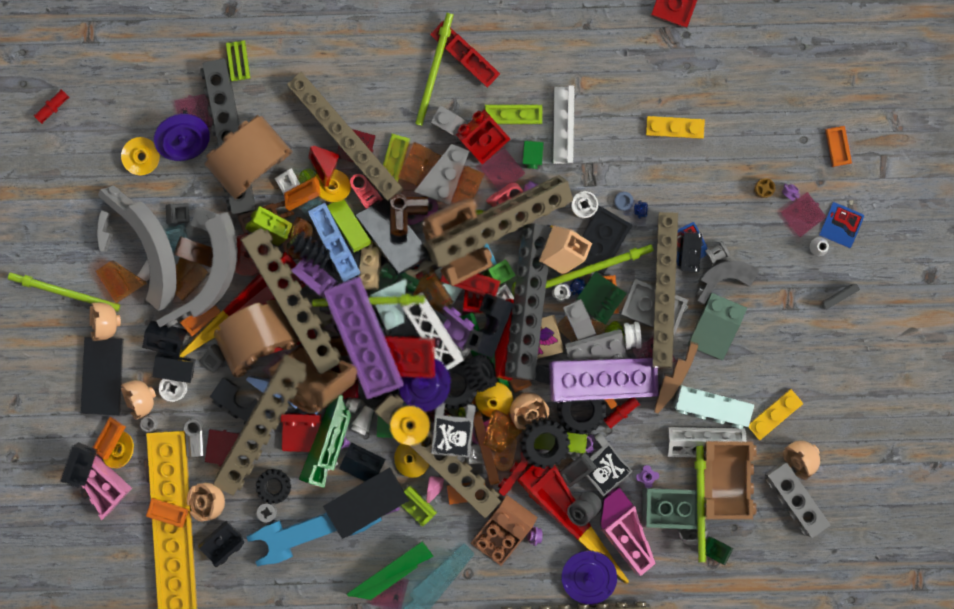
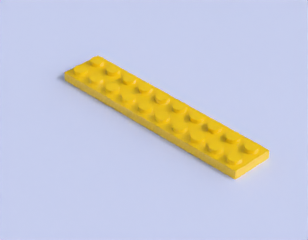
M185 431L146 433L151 498L189 509L183 528L152 519L158 609H197L191 506L187 505L190 487Z

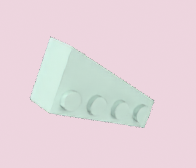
M680 385L676 391L672 407L678 413L687 415L688 412L695 413L694 417L706 420V417L714 418L713 422L724 424L726 421L732 423V427L743 429V426L749 427L754 404Z

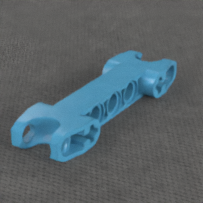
M325 513L284 529L280 520L264 525L256 532L246 536L248 542L263 540L267 543L269 548L268 554L255 561L257 566L287 560L293 557L290 548L337 530L328 514ZM380 517L349 536L367 530L372 525L382 521V518Z

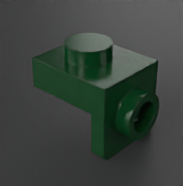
M710 536L705 539L706 556L722 565H726L734 548Z

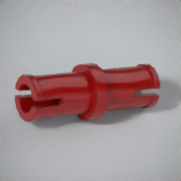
M60 89L33 116L43 124L54 112L57 113V109L70 97Z
M635 397L629 398L621 406L618 405L616 410L603 420L612 429L623 418L626 419L628 414L641 404Z

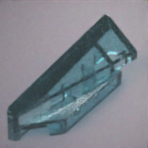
M466 543L462 544L410 591L409 595L413 600L403 609L432 608L474 556V552Z

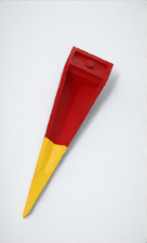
M287 252L280 258L283 265L287 263L291 271L297 266ZM274 261L267 268L270 272H275L278 269V264ZM293 272L290 274L293 282L297 280L301 289L307 285ZM260 273L181 351V357L186 356L215 338L214 331L217 329L219 331V325L231 315L253 304L260 303V305H266L268 300H276ZM280 278L277 281V286L280 289H285L288 285V281L285 278Z
M532 464L517 479L519 484L529 493L528 496L589 551H596L607 556L614 564L617 576L624 583H629V580L612 558L590 523L578 526L569 519L567 509L575 499L557 467L554 465V468L546 467V469H542Z

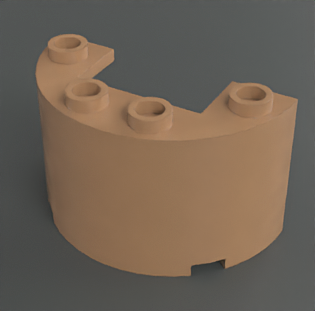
M257 115L249 123L248 121L243 122L238 127L239 131L235 134L229 133L223 139L225 142L217 150H212L206 156L208 160L204 165L234 199L245 192L252 182L276 163L280 164L293 153L263 116Z
M465 198L424 218L422 228L425 240L434 236L438 237L443 234L442 232L470 218H476L475 210L477 207L473 199ZM482 247L468 253L465 257L450 262L446 266H441L442 269L440 271L445 279L454 286L491 267L492 254L488 248Z
M268 300L266 305L256 303L228 317L219 325L220 330L214 331V337L233 376L237 378L246 375L247 371L251 369L250 365L258 361L257 358L263 355H270L277 347H281L284 350L292 349L300 341L276 300Z
M300 345L287 355L306 365L304 372L307 374L304 381L296 386L298 390L294 398H289L293 405L305 412H319L355 383L357 369L352 364L340 361L339 366L342 374L330 369L319 374L303 345ZM281 360L269 369L271 376H273ZM289 378L283 379L285 382H291Z
M706 441L704 451H706V455H704V461H706V469H704L706 519H753L757 508L756 503H753L751 499V494H754V484L751 483V475H754V464H751V461H753V457H756L757 454L756 445H753V442Z

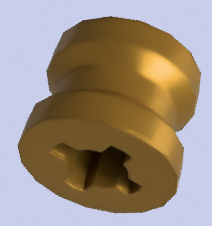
M764 178L757 181L754 191L757 196L767 198L775 192V184L772 180Z

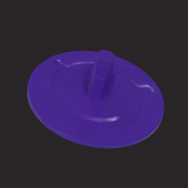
M177 114L168 117L159 124L154 133V144L157 151L163 157L173 161H186L197 157L206 149L210 140V133L206 123L199 117L191 114Z
M437 358L435 359L434 378L400 376L403 386L399 388L403 400L408 406L417 407L424 412L438 408L449 394L450 375L446 366Z
M582 551L574 554L565 563L562 570V584L567 594L575 601L583 604H597L606 600L615 590L617 584L616 568L612 561L604 554L596 551Z

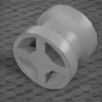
M268 502L262 503L257 510V517L262 522H270L277 515L276 506L268 504Z

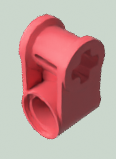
M355 174L351 177L350 185L366 209L378 200H383L364 175ZM356 177L364 179L363 187L357 188L354 186V179Z
M509 183L498 192L492 194L486 202L495 207L498 205L496 202L501 204L513 198L509 196L511 190L518 189V195L523 193V190L517 183Z

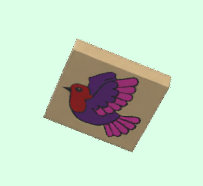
M555 315L542 318L537 359L564 352Z

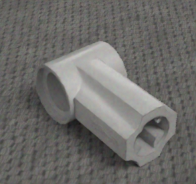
M196 417L190 418L184 425L186 451L189 457L204 455L203 422ZM189 423H196L199 427L198 431H191Z

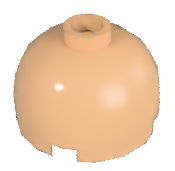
M91 303L89 322L94 332H91L92 340H107L115 334L117 326H120V315H116L115 309L107 303Z
M139 380L121 384L123 387L121 392L127 407L133 409V412H131L133 418L138 420L149 414L154 405L153 398L156 397L154 389L152 387L148 388L146 383Z
M527 392L520 394L512 401L510 406V417L519 430H525V425L527 423L531 424V421L534 419L539 420L542 417L545 419L546 416H549L547 403L536 393Z
M795 441L786 446L783 451L785 462L788 463L790 468L793 466L797 471L795 475L801 479H808L820 466L819 449L807 441Z
M205 482L190 488L187 496V505L191 506L192 511H190V514L196 520L203 522L213 520L222 513L225 506V498L221 489L212 483Z

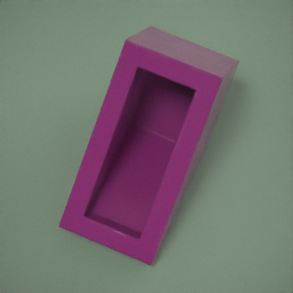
M619 486L613 488L603 497L600 526L603 530L633 507V504Z

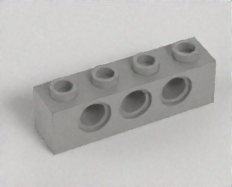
M783 461L765 473L768 477L766 482L771 489L775 488L778 491L777 498L783 505L787 504L790 509L787 512L794 521L796 519L801 524L799 529L804 536L808 535L813 538L831 526L787 462ZM789 480V488L782 490V481ZM794 496H800L801 502L798 505L792 504ZM810 511L812 513L811 519L804 521L803 514Z

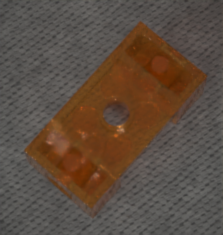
M414 142L398 176L399 179L418 187L442 155ZM464 166L451 202L457 203L465 198L474 200L485 173L469 166Z

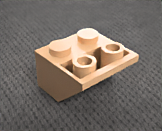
M553 225L539 261L560 274H566L586 260L592 243L572 230Z

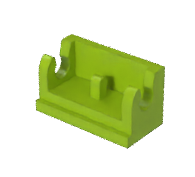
M261 206L251 214L250 217L252 219L246 224V230L252 233L261 228L263 231L268 230L273 239L270 243L276 246L287 240L292 223Z
M409 485L404 490L409 501L401 506L423 527L437 514V511Z

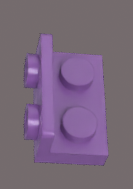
M444 306L445 313L443 315L447 317V320L443 326L454 343L464 350L469 334L475 325L467 318L463 321L459 317L461 313L455 308L449 309Z

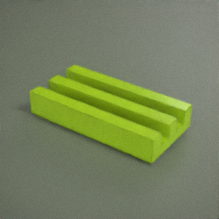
M246 41L226 43L231 81L251 79ZM238 46H242L246 76H242ZM231 47L235 49L238 77H235Z

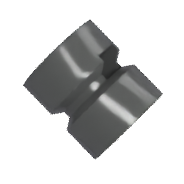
M585 492L569 505L567 515L575 525L584 526L602 510V502L595 493Z

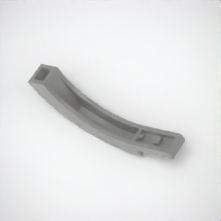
M114 185L100 189L98 196L133 227L144 246L150 270V284L146 300L158 311L172 306L176 291V267L169 240L160 222L142 201L134 203Z
M228 212L221 213L205 222L213 247L212 270L205 287L192 301L156 320L159 327L167 325L169 328L177 324V319L181 317L184 320L192 315L197 317L204 314L217 304L227 291L237 262L236 234Z

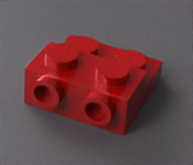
M485 109L475 112L472 120L468 124L461 125L456 134L482 165L511 140Z

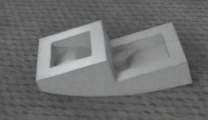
M101 210L97 238L100 251L107 252L113 234L106 232L112 213Z

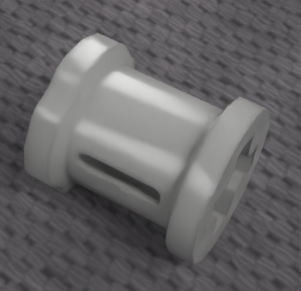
M722 241L711 250H705L707 257L713 265L725 256H730L728 249Z

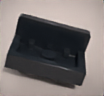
M226 520L198 545V548L212 561L213 566L217 568L219 565L224 564L230 555L242 548L244 540L242 535Z

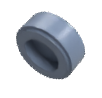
M620 192L614 199L616 208L621 211L629 210L634 203L632 195L628 192Z

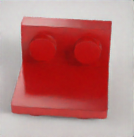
M281 414V422H283L282 451L310 452L321 424V414Z

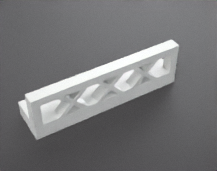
M574 85L554 87L553 164H573Z
M421 292L416 296H424V294ZM426 298L425 303L419 304L422 308L420 316L412 315L408 309L415 304L402 307L422 338H427L426 335H429L430 338L432 336L441 338L443 341L441 349L435 348V359L437 358L442 362L443 352L451 354L454 361L446 365L447 370L464 360L460 350ZM422 320L431 322V333L422 331L420 328Z
M669 427L668 457H696V451L693 448L705 446L706 441H747L745 428ZM673 446H681L683 449L673 450Z

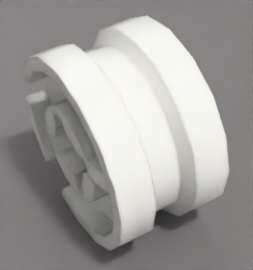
M579 192L573 197L571 209L579 218H589L597 211L598 200L591 192ZM583 201L588 203V207L585 209L581 206Z
M634 322L633 324L623 323L626 350H630L632 347H636V349L642 348L639 322Z
M162 379L159 384L160 395L163 399L170 402L181 400L186 395L188 389L186 382ZM171 385L177 386L175 392L170 390Z

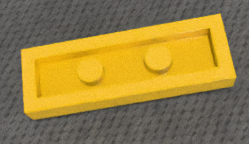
M647 116L646 136L704 139L705 119Z
M789 389L752 420L748 428L758 440H761L804 403L792 389Z

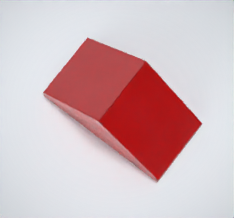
M311 146L308 158L324 187H327L337 167L339 154L317 146Z
M465 290L463 311L482 313L479 309L484 296Z

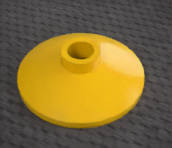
M136 137L124 145L121 160L126 170L130 173L140 176L147 175L158 166L160 153L157 151L153 141L144 137ZM143 153L145 155L144 160H139V154Z
M335 169L330 184L327 187H324L318 174H316L315 177L319 180L321 195L318 196L319 198L328 202H339L349 195L351 190L350 180L343 172Z
M497 382L495 386L483 392L477 391L475 397L479 411L491 418H500L507 415L514 400L510 389L500 382ZM494 400L497 404L493 405L490 403V401Z
M406 406L399 409L393 415L390 427L397 441L405 445H415L425 439L429 432L430 424L424 411L414 406ZM409 421L413 423L410 429L406 428V423Z
M123 431L108 460L103 459L108 467L118 469L129 462L134 450L132 437Z
M401 443L397 447L394 462L397 470L402 475L415 478L423 475L428 470L430 464L410 445ZM409 455L413 458L411 463L408 461Z

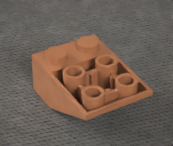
M506 495L470 544L502 566L532 529L538 517Z

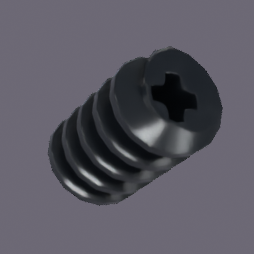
M301 231L291 239L286 249L294 247L292 254L299 251L300 259L303 256H307L305 263L312 260L311 267H315L318 264L319 271L327 262L331 250H324L323 244L317 246V240L311 242L312 237L310 235L304 238L305 232Z

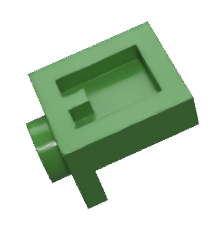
M506 259L482 273V275L500 280V285L516 276Z

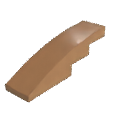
M690 341L685 359L677 357L673 374H664L654 408L655 413H659L682 384L692 365L698 343Z

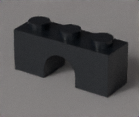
M486 293L479 309L487 317L486 325L482 330H471L465 347L493 358L514 304Z
M223 377L210 395L213 399L212 403L220 408L224 406L229 410L228 414L236 419L240 417L245 421L243 423L245 425L259 400L257 398L254 399L249 407L240 406L236 401V394L240 387L226 377ZM270 409L265 410L267 413L271 412Z

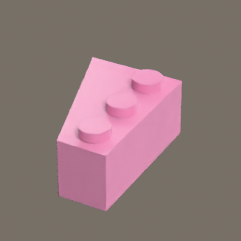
M97 455L85 486H82L88 493L90 502L96 507L101 520L107 517L132 489Z
M635 506L604 530L601 529L636 575L641 576L656 564Z

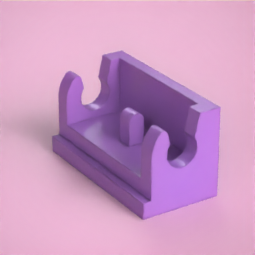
M304 257L292 269V272L321 297L325 298L323 291L334 287L338 282L323 269L318 271V265L311 267L312 260L305 263L306 258Z

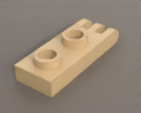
M370 240L371 244L369 247L366 246L361 249L359 268L361 273L359 277L365 290H378L382 253L375 247L373 241Z

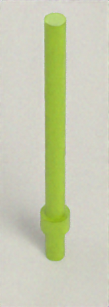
M446 13L443 27H440L439 41L415 124L420 126L424 122L447 37H450L451 34L450 27L454 16L451 13Z
M650 244L639 249L636 247L630 249L627 253L546 281V288L630 259H639L642 255L654 252L653 246Z
M11 272L8 275V280L21 283L22 286L28 288L35 287L89 304L95 302L107 303L117 312H119L121 307L120 304L38 281L28 275L21 276Z
M410 294L392 297H368L371 305L401 304V306H410L411 304L425 303V296H410ZM326 299L312 300L313 307L329 306Z
M696 446L694 469H696L698 562H706L704 487L706 461H704V446Z

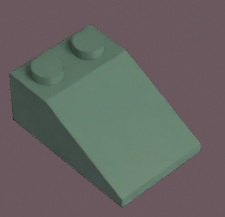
M711 293L704 304L689 343L690 341L698 343L697 350L723 360L740 327L747 307Z
M642 488V527L697 529V490Z

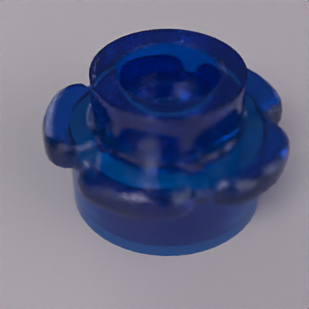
M639 200L638 204L634 206V214L638 215L639 219L647 217L648 203L642 202V200Z
M575 278L569 288L573 292L572 295L580 294L585 287V284H583L584 279Z

